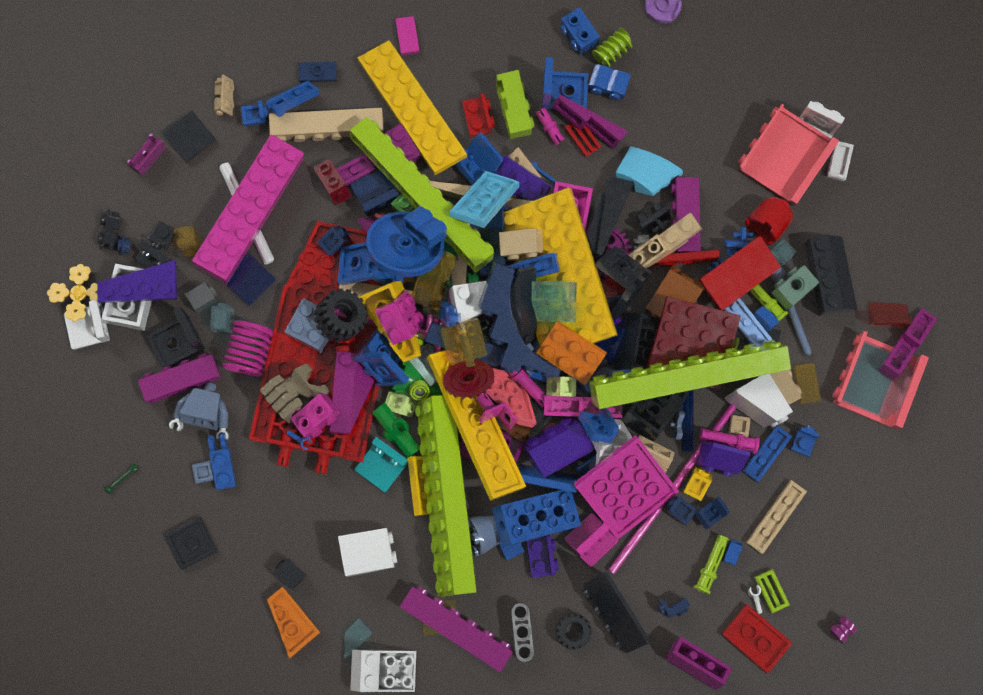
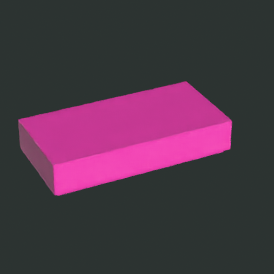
M414 16L397 18L396 25L401 56L420 53Z

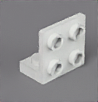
M97 300L89 301L90 306L86 307L85 318L73 322L65 317L70 345L73 350L110 341L107 324L102 320L103 306Z

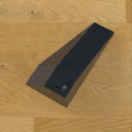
M533 266L517 270L512 280L510 291L512 317L516 329L526 345L529 343L534 344L537 330L536 268Z

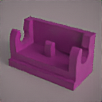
M151 133L148 135L149 139L134 157L126 162L128 166L142 176L166 149L164 143L160 139H156Z

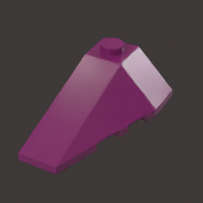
M337 351L332 402L340 411V414L336 416V421L330 425V433L350 434L363 403L366 401L367 395L375 382V378L372 375L367 376L363 371L365 367L361 362L353 360L358 353Z

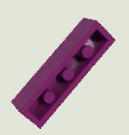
M676 177L674 184H671V195H674V202L671 203V213H674L675 220H672V225L689 213H692L700 224L699 178ZM700 231L689 238L688 242L675 250V252L701 251Z
M205 353L199 355L198 359L194 361L185 360L180 362V365L177 367L168 366L161 369L160 373L143 375V379L138 380L145 402L152 404L203 386L206 383L222 379L215 356Z

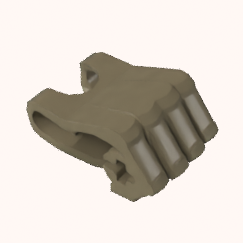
M304 364L294 369L291 377L285 381L280 375H277L260 389L267 402L272 405L274 411L279 413L281 418L287 423H292L290 418L319 393L328 396L331 393L326 385L315 386L308 383L307 380L311 375V371H313L309 364Z

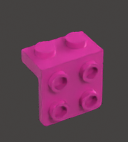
M407 290L402 292L394 302L375 310L393 345L412 338L424 325L423 315L418 311L413 296Z

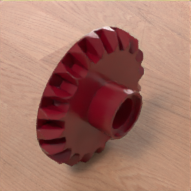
M469 359L452 365L444 374L443 384L449 395H454L455 398L461 397L463 400L466 397L472 399V396L479 397L480 393L486 394L487 389H491L495 375L488 363Z

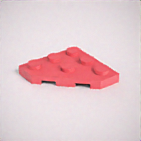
M492 368L495 375L494 383L491 385V389H487L486 393L498 405L505 402L517 418V424L532 428L537 422L528 392L518 381H513L512 376L508 372Z

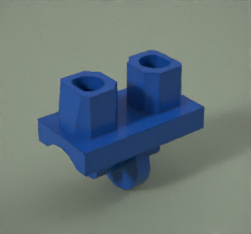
M741 227L740 232H733V238H740V240L724 239L727 256H732L739 251V248H743L752 240H746V238H753V233H746V227Z

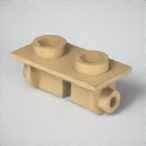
M222 75V78H217V81H215V95L220 96V98L214 99V111L218 116H222L223 112L233 116L234 83L232 79L225 75Z

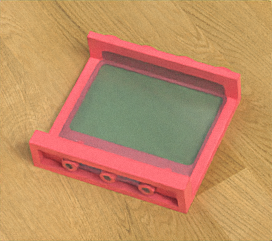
M863 331L856 335L852 345L855 347L853 352H850L847 356L846 363L848 365L846 370L843 369L840 374V386L836 387L833 392V404L899 430L904 426L929 357L924 355L916 357L913 355L900 376L893 381L878 370L893 347L867 337L868 332Z

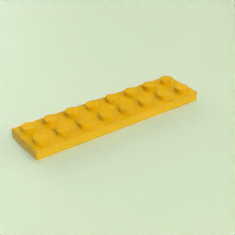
M390 41L357 57L358 62L399 123L402 124L434 175L467 158V153Z
M444 350L429 355L427 360L490 501L525 488L524 480L496 418L493 417L480 423L479 419L485 411L476 400L477 396H472V399L466 397L463 400L461 397L455 398L454 395H449L448 391L445 390L443 377L446 371L460 361L469 360L468 357L451 350Z

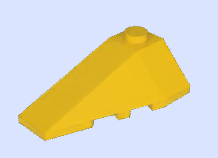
M400 280L361 295L359 299L362 298L364 300L362 302L363 305L367 306L365 312H368V318L373 320L378 327V331L388 339L389 345L400 359L406 362L421 356L417 334L408 340L393 345L375 313L377 308L394 302L405 291Z

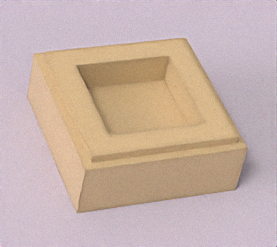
M731 415L728 434H743L745 437H748L751 418Z

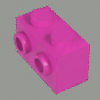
M319 393L290 419L304 437L315 438L322 433V428L336 421V416L340 414V411L328 395Z

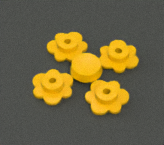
M83 264L70 268L69 272L71 275L69 279L77 284L70 292L64 283L60 285L53 283L50 286V290L47 291L49 300L52 303L57 301L63 302L65 297L70 294L71 299L74 301L66 306L65 317L73 322L86 316V306L81 304V301L87 296L90 297V301H98L96 283L91 284V288L87 290L81 285L84 281L89 280L91 272L90 268L84 267Z

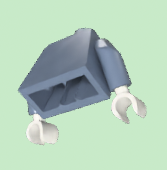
M206 383L203 390L194 388L190 394L177 402L174 413L175 420L169 423L170 429L174 428L175 423L178 424L177 431L183 429V423L217 430L219 427L220 431L217 433L216 438L220 440L219 435L223 432L228 440L229 433L226 431V428H228L229 413L225 402L221 400L220 394L215 393L216 385Z

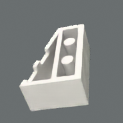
M486 281L455 285L450 288V302L457 309V313H461V323L456 322L455 328L483 314L481 313L482 309L478 307V303Z

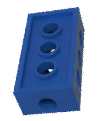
M565 490L500 505L492 509L502 547L581 526L573 494Z

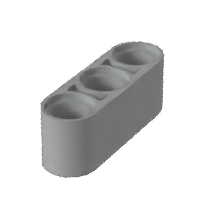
M518 603L511 609L515 654L520 661L527 662L532 659L534 654L530 612L525 604ZM519 606L524 607L526 610V614L522 618H518L515 615V609ZM521 626L526 627L528 630V634L524 638H520L517 635V629ZM522 647H528L530 650V654L526 658L519 656V650Z

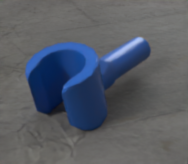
M290 430L287 432V435L300 443L302 449L308 450L303 446V441L308 440L312 443L309 438L303 439Z

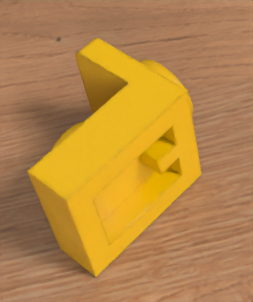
M695 467L684 489V493L701 501L712 482L710 472Z

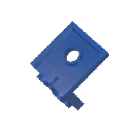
M546 57L543 74L542 108L556 110L553 104L561 94L587 109L588 73L553 71V58ZM570 87L574 90V93L566 95L563 90Z
M366 242L341 247L338 284L348 285L367 280H374L384 286L400 280L403 284V277L386 273L371 261L367 254Z
M378 327L353 360L361 362L365 367L363 371L367 376L372 375L377 380L375 383L377 386L406 384L409 377L398 366L401 359L389 345L390 342L384 334L378 331Z

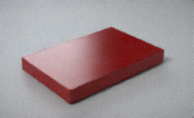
M748 604L744 605L721 634L767 674L793 644Z

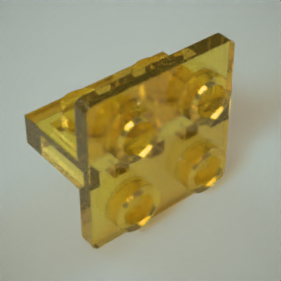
M478 318L457 323L456 326H446L440 329L450 365L465 362L467 368L475 366L474 359L487 355Z

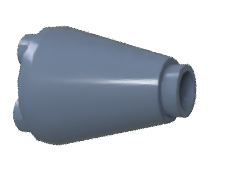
M494 516L468 518L471 550L474 557L486 553L501 543Z

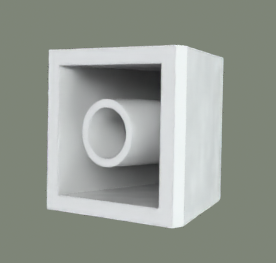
M770 374L759 376L724 397L727 402L763 428L769 425L773 428L789 419L787 415L793 412Z
M387 528L338 536L345 576L350 577L395 568L394 563H397L396 552L391 550V544L394 543L392 532H388Z

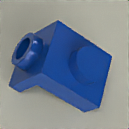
M259 100L258 104L241 107L244 127L267 123L266 117H269V112L262 100Z

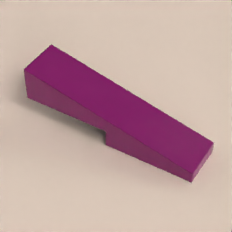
M561 94L553 104L557 111L580 130L584 126L588 127L613 149L628 132Z
M921 308L878 370L893 381L899 377L917 348L930 332L937 318Z

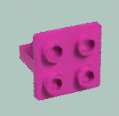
M594 513L586 517L581 522V526L576 527L564 538L589 567H592L618 543V539L609 531L610 528L605 523H602Z

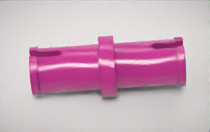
M542 108L541 111L544 117L540 111L535 114L544 126L543 130L549 134L554 142V145H558L560 143L556 136L561 142L565 138L559 131L557 122L552 120L546 108Z

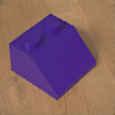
M702 442L697 465L703 466L702 470L714 472L715 469L721 471L720 475L732 477V474H740L751 452L713 442Z

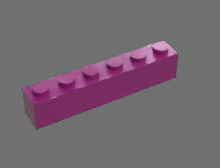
M422 587L411 588L400 608L495 670L502 671L513 653L510 650V644L503 640L499 643L493 639L495 635L486 629L482 632L476 628L478 624L468 618L465 621L460 617L462 613L451 607L448 610L443 606L445 602L439 598L434 597L431 599L427 596L428 591Z

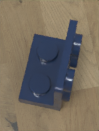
M379 169L350 184L366 217L390 206L399 196L397 189L393 187L390 180Z

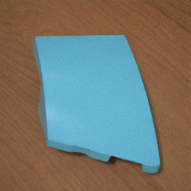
M630 146L616 171L617 178L634 181L635 192L651 196L658 193L661 188L668 186L670 181L676 176L680 177L683 174V170L670 161Z

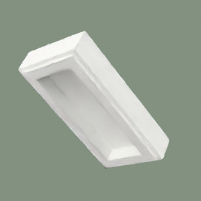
M838 142L832 151L826 177L840 181L846 180L854 145Z

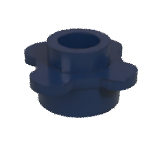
M122 235L121 240H118L117 251H121V256L130 251V238H124V235Z

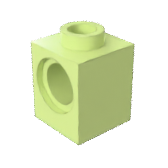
M547 377L546 396L576 397V379L573 377Z

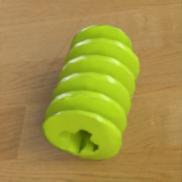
M619 28L618 32H614L613 36H609L607 41L602 42V46L599 45L596 50H592V55L599 64L610 67L609 60L615 63L616 59L614 56L621 58L620 51L626 54L627 50L625 47L632 49L631 38L625 29Z

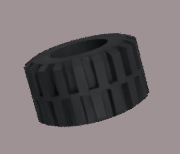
M339 288L337 291L333 290L328 293L316 306L314 322L318 323L317 329H321V334L323 336L327 335L328 340L332 341L335 339V342L351 340L367 324L368 312H365L367 306L363 305L362 302L364 300L362 298L359 299L357 293L354 292L352 294L349 289L344 291L343 288ZM334 308L341 310L346 315L348 323L341 321L336 316Z

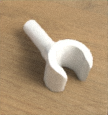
M757 585L758 593L753 594L750 587L748 594L754 599L757 613L760 614L762 613L759 601L761 588Z

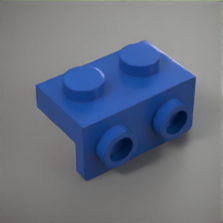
M608 408L600 409L598 415L581 411L578 416L589 438L594 442L600 441L611 444L618 433L619 427Z

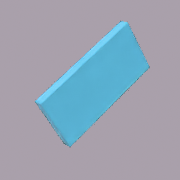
M485 171L450 210V217L485 228L519 188V181Z

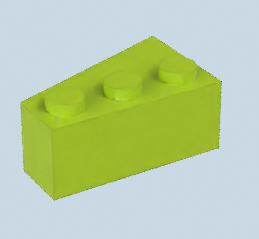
M519 70L498 74L496 76V90L509 139L531 135L534 121L532 116L529 117L528 110H530L528 100L524 96L525 88L523 82H521Z

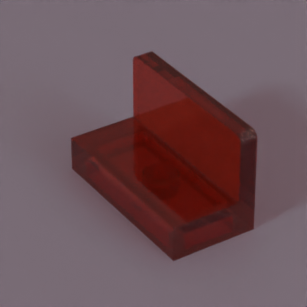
M876 302L869 304V325L908 327L912 324V316H908L907 304Z

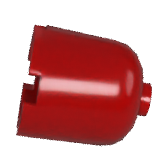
M776 197L766 198L745 220V226L749 233L753 231L757 236H761L766 245H772L777 242L791 224L793 212L786 200Z

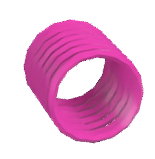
M234 321L233 325L235 327L231 328L233 332L261 338L267 342L231 334L229 337L233 340L259 345L264 349L229 341L227 344L231 347L254 351L261 355H253L231 348L226 349L227 353L253 358L260 362H251L226 355L224 359L228 361L251 365L258 369L226 362L222 363V366L233 372L260 377L264 371L262 366L266 364L264 359L268 357L265 352L270 350L267 345L272 343L269 338L273 336L274 332L270 328L259 324Z

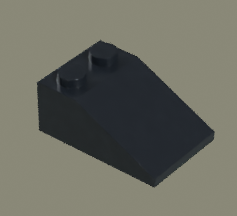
M685 391L636 401L622 421L645 438L655 442L690 393Z

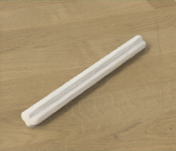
M227 162L221 164L219 169L233 196L239 183L230 164ZM260 230L254 243L264 264L267 265L274 261V257Z

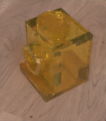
M190 225L174 229V233L179 237L176 239L179 250L182 249L184 256L195 255V252H198L200 248L194 226Z

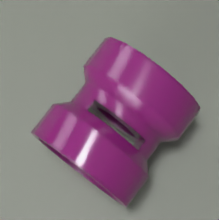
M843 616L839 619V624L833 625L829 631L841 644H844L847 641L848 634L853 635L857 632V628L847 617Z

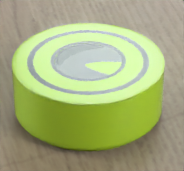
M422 380L413 382L409 388L411 397L418 401L426 399L430 393L428 384Z

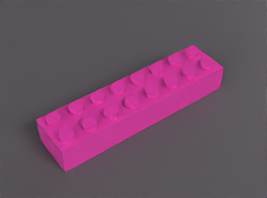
M272 134L269 136L193 258L192 263L195 268L225 285L228 284L303 162L304 153Z

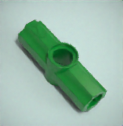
M385 402L372 412L383 426L385 438L390 442H395L407 458L420 449V446L408 432L409 426L407 422L402 418H397Z

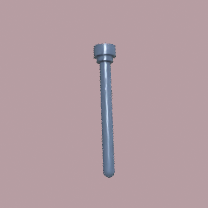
M780 268L771 274V280H774L775 283L782 278L785 280L786 273L784 268ZM792 306L787 309L804 354L809 356L812 353L795 307Z

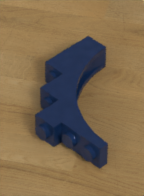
M493 262L478 307L482 309L481 313L489 316H492L493 313L495 314L488 335L492 338V342L503 345V342H505L498 362L499 365L502 366V370L513 373V371L519 372L521 365H523V369L534 372V370H538L545 377H559L561 370L533 353L524 343L516 329L510 305L511 283L515 270Z

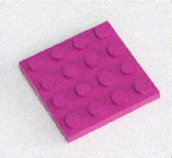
M637 435L633 436L573 483L617 539L621 538L679 492Z

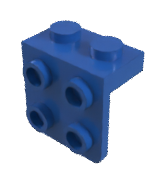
M480 132L476 134L469 147L465 150L467 158L456 163L455 166L473 186L485 171L496 172L503 162V158Z

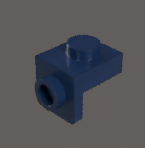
M680 495L676 498L672 497L667 504L669 508L667 513L686 526L697 509L683 500V497Z
M717 497L697 511L695 516L707 530L721 518L728 515L730 510L720 497Z
M661 598L658 600L660 605L657 607L663 616L667 615L668 618H671L674 615L679 617L686 613L690 603L686 598H683L668 607L664 599Z

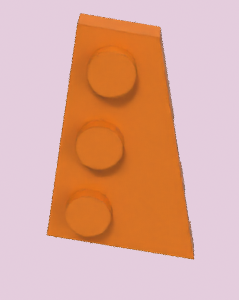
M281 587L267 599L290 659L321 632L284 587Z

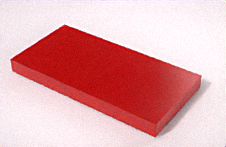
M758 236L700 278L699 281L717 308L723 311L780 269L781 266L761 236Z

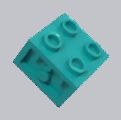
M376 437L372 442L373 446L364 456L363 463L360 462L355 471L383 492H387L408 464V460Z

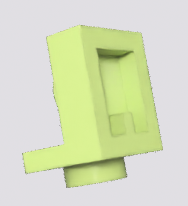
M388 392L385 403L392 412L412 417L417 400L406 395Z

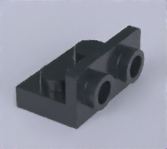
M143 239L138 244L142 250L136 257V260L147 268L173 261Z

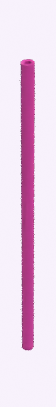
M729 404L711 430L719 432L736 407ZM701 444L672 482L676 488L680 486L698 461ZM667 502L646 517L608 569L611 573L615 574Z

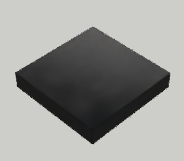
M193 111L163 132V135L186 163L216 141L215 137Z
M201 517L165 534L181 570L218 552Z

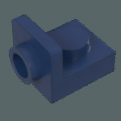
M335 226L317 242L328 256H333L345 243H349L352 239L344 227Z

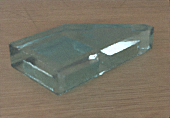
M360 619L345 632V659L352 654V650H356L373 633Z

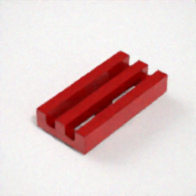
M572 122L564 127L585 158L601 148V145L588 127L584 126L582 129L595 146L594 148L583 132ZM571 128H574V129L576 130V132L578 133V135L581 137V139L583 140V142L586 144V146H587L588 149H589L588 152L586 151V149L584 148V146L581 144V142L579 141V139L576 137V135L574 134V132L572 131Z

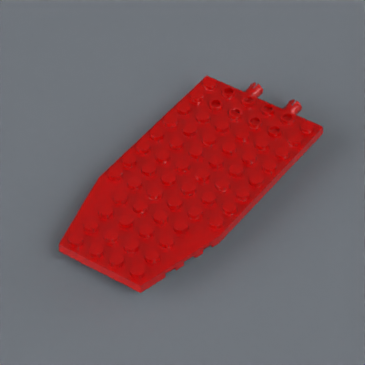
M317 221L296 267L293 269L287 284H285L282 290L273 330L274 333L271 339L272 343H270L260 389L277 375H280L285 381L291 377L294 369L304 364H309L313 371H311V375L307 380L308 383L315 386L326 385L331 391L328 397L331 401L333 399L337 357L335 352L338 342H335V339L332 341L328 340L322 353H319L289 338L285 334V330L303 298L318 305L328 293L339 289L340 284L337 282L341 248L333 256H328L317 242L332 227L339 225ZM341 226L349 232V237L352 239L342 247L366 242L367 233L365 230ZM367 280V281H362V282H360V283H366V284L384 286V285H382V284H380V283H378V282H376V281H374V280ZM338 317L341 321L348 323L347 319ZM375 323L374 326L364 325V328L355 336V342H353L355 353H359L377 329ZM375 379L350 434L330 433V425H326L321 429L322 433L315 438H309L312 443L308 440L303 441V446L308 450L302 449L300 443L287 435V432L290 430L303 439L308 437H304L293 422L287 423L283 420L260 391L249 440L279 446L280 451L276 463L278 466H289L291 450L294 449L318 455L314 473L318 474L321 471V474L327 475L329 458L332 457L363 463L373 420L372 412L375 410L380 386L375 384L377 382Z

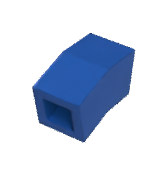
M764 306L754 314V317L767 333L779 323L773 313Z
M730 539L722 561L733 566L736 565L743 547L742 543Z

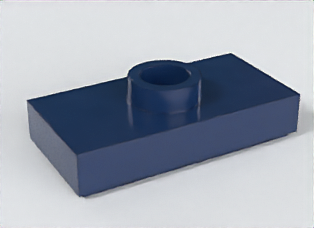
M336 62L299 63V82H337Z

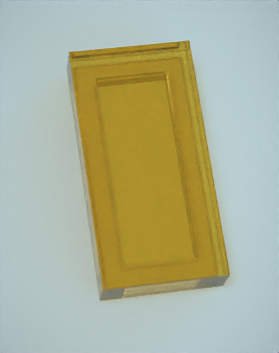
M814 363L794 366L796 382L802 391V394H800L802 397L800 404L821 401Z

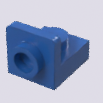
M810 426L798 428L790 450L810 457L814 443L820 434L815 432L816 429Z

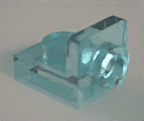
M782 239L771 252L782 268L797 251Z

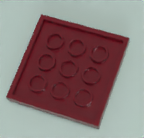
M666 296L646 369L650 368L652 364L662 363V365H667L669 361L680 359L681 362L687 361L690 356L699 355L701 358L706 357L707 353L710 352L725 353L726 349L733 346L741 315ZM722 384L713 385L709 387L720 390Z

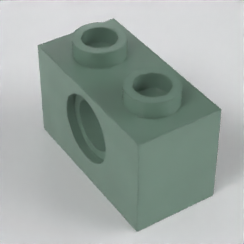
M805 265L799 269L794 267L787 273L789 277L786 280L782 278L774 285L776 289L771 292L786 310L794 306L819 283ZM791 282L796 285V290L792 288Z

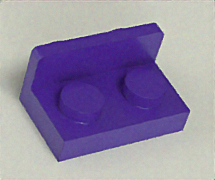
M550 535L526 541L531 578L556 575L555 571L559 570L557 558H553V551H556L555 540L551 539Z

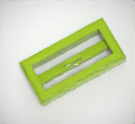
M773 569L754 577L772 614L790 606ZM768 575L771 576L784 604H780L767 577ZM762 578H763V580H764V582H765V584H766V586H767V588H768V590H769V592H770V594H771V596H772V598H773V600H774V603H775V605H776L775 608H774V606H773V604H772V602H771V600H770V598H769V596H768V594H767V592H766V589H765V587H764V585H763V583H762V581H761Z

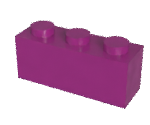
M681 636L672 643L665 657V660L714 690L725 685L732 670V667Z

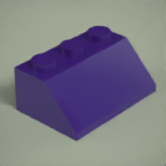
M573 417L563 419L561 423L547 428L543 433L529 438L527 442L522 444L530 463L544 478L595 450L582 426Z

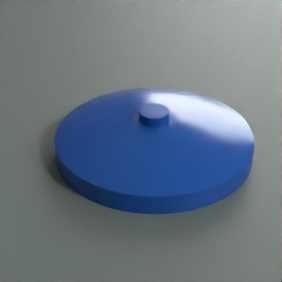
M394 212L380 217L370 226L366 236V250L371 261L384 272L399 277H415L431 271L439 264L444 252V239L430 249H427L404 230L402 220L410 212Z

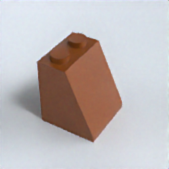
M673 265L646 309L649 310L648 313L653 317H661L666 296L695 303L704 287L700 281Z

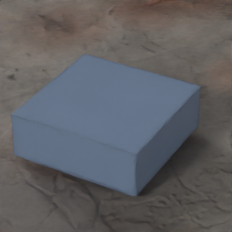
M211 461L192 465L195 484L214 481Z

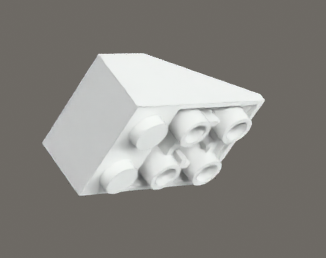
M352 650L350 690L357 692H415L416 651Z

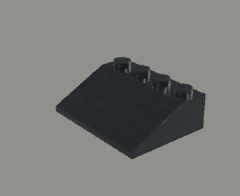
M607 571L600 573L583 584V594L587 600L591 599L595 605L592 607L598 617H603L606 622L603 626L608 634L612 633L616 638L613 642L619 651L623 650L624 653H628L651 642Z

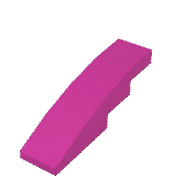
M544 396V415L579 416L581 411L598 415L600 411L592 403L591 397ZM622 405L607 407L613 418H622Z

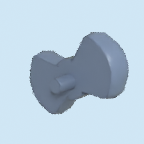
M677 411L674 415L675 423H670V426L674 427L673 438L675 440H681L683 437L681 425L685 413L682 411Z

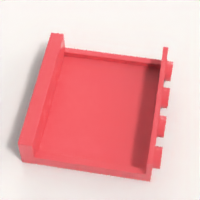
M782 104L780 108L775 107L770 114L772 119L769 124L765 122L759 132L762 134L759 139H753L749 145L751 151L748 155L743 154L738 162L741 165L738 170L795 206L839 140L826 136L783 108L784 105Z

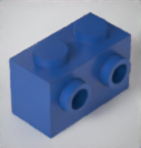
M580 7L561 18L560 30L564 36L569 38L570 45L574 51L577 50L581 55L599 44L600 36Z

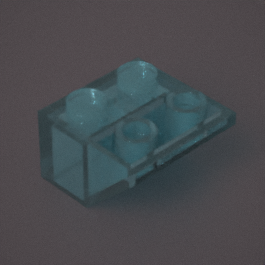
M532 281L531 301L537 321L557 322L558 320L560 322H576L577 283L570 281Z

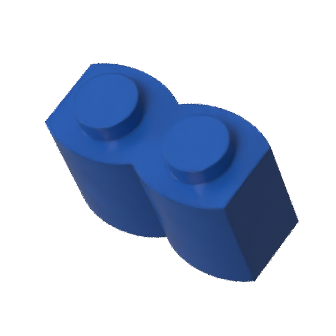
M595 64L588 89L596 95L606 94L612 100H624L631 75Z
M419 206L403 217L402 227L427 249H430L446 238L447 228L445 223L434 218L428 209Z

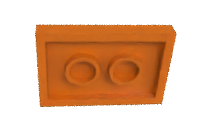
M557 320L537 351V354L586 385L607 352Z

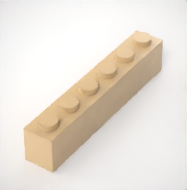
M382 108L292 112L285 113L281 117L273 113L269 114L270 135L272 134L284 142L286 140L304 142L305 139L322 141L324 138L341 140L343 137H350V129L366 117L371 121L374 120L379 125L380 131L384 134Z

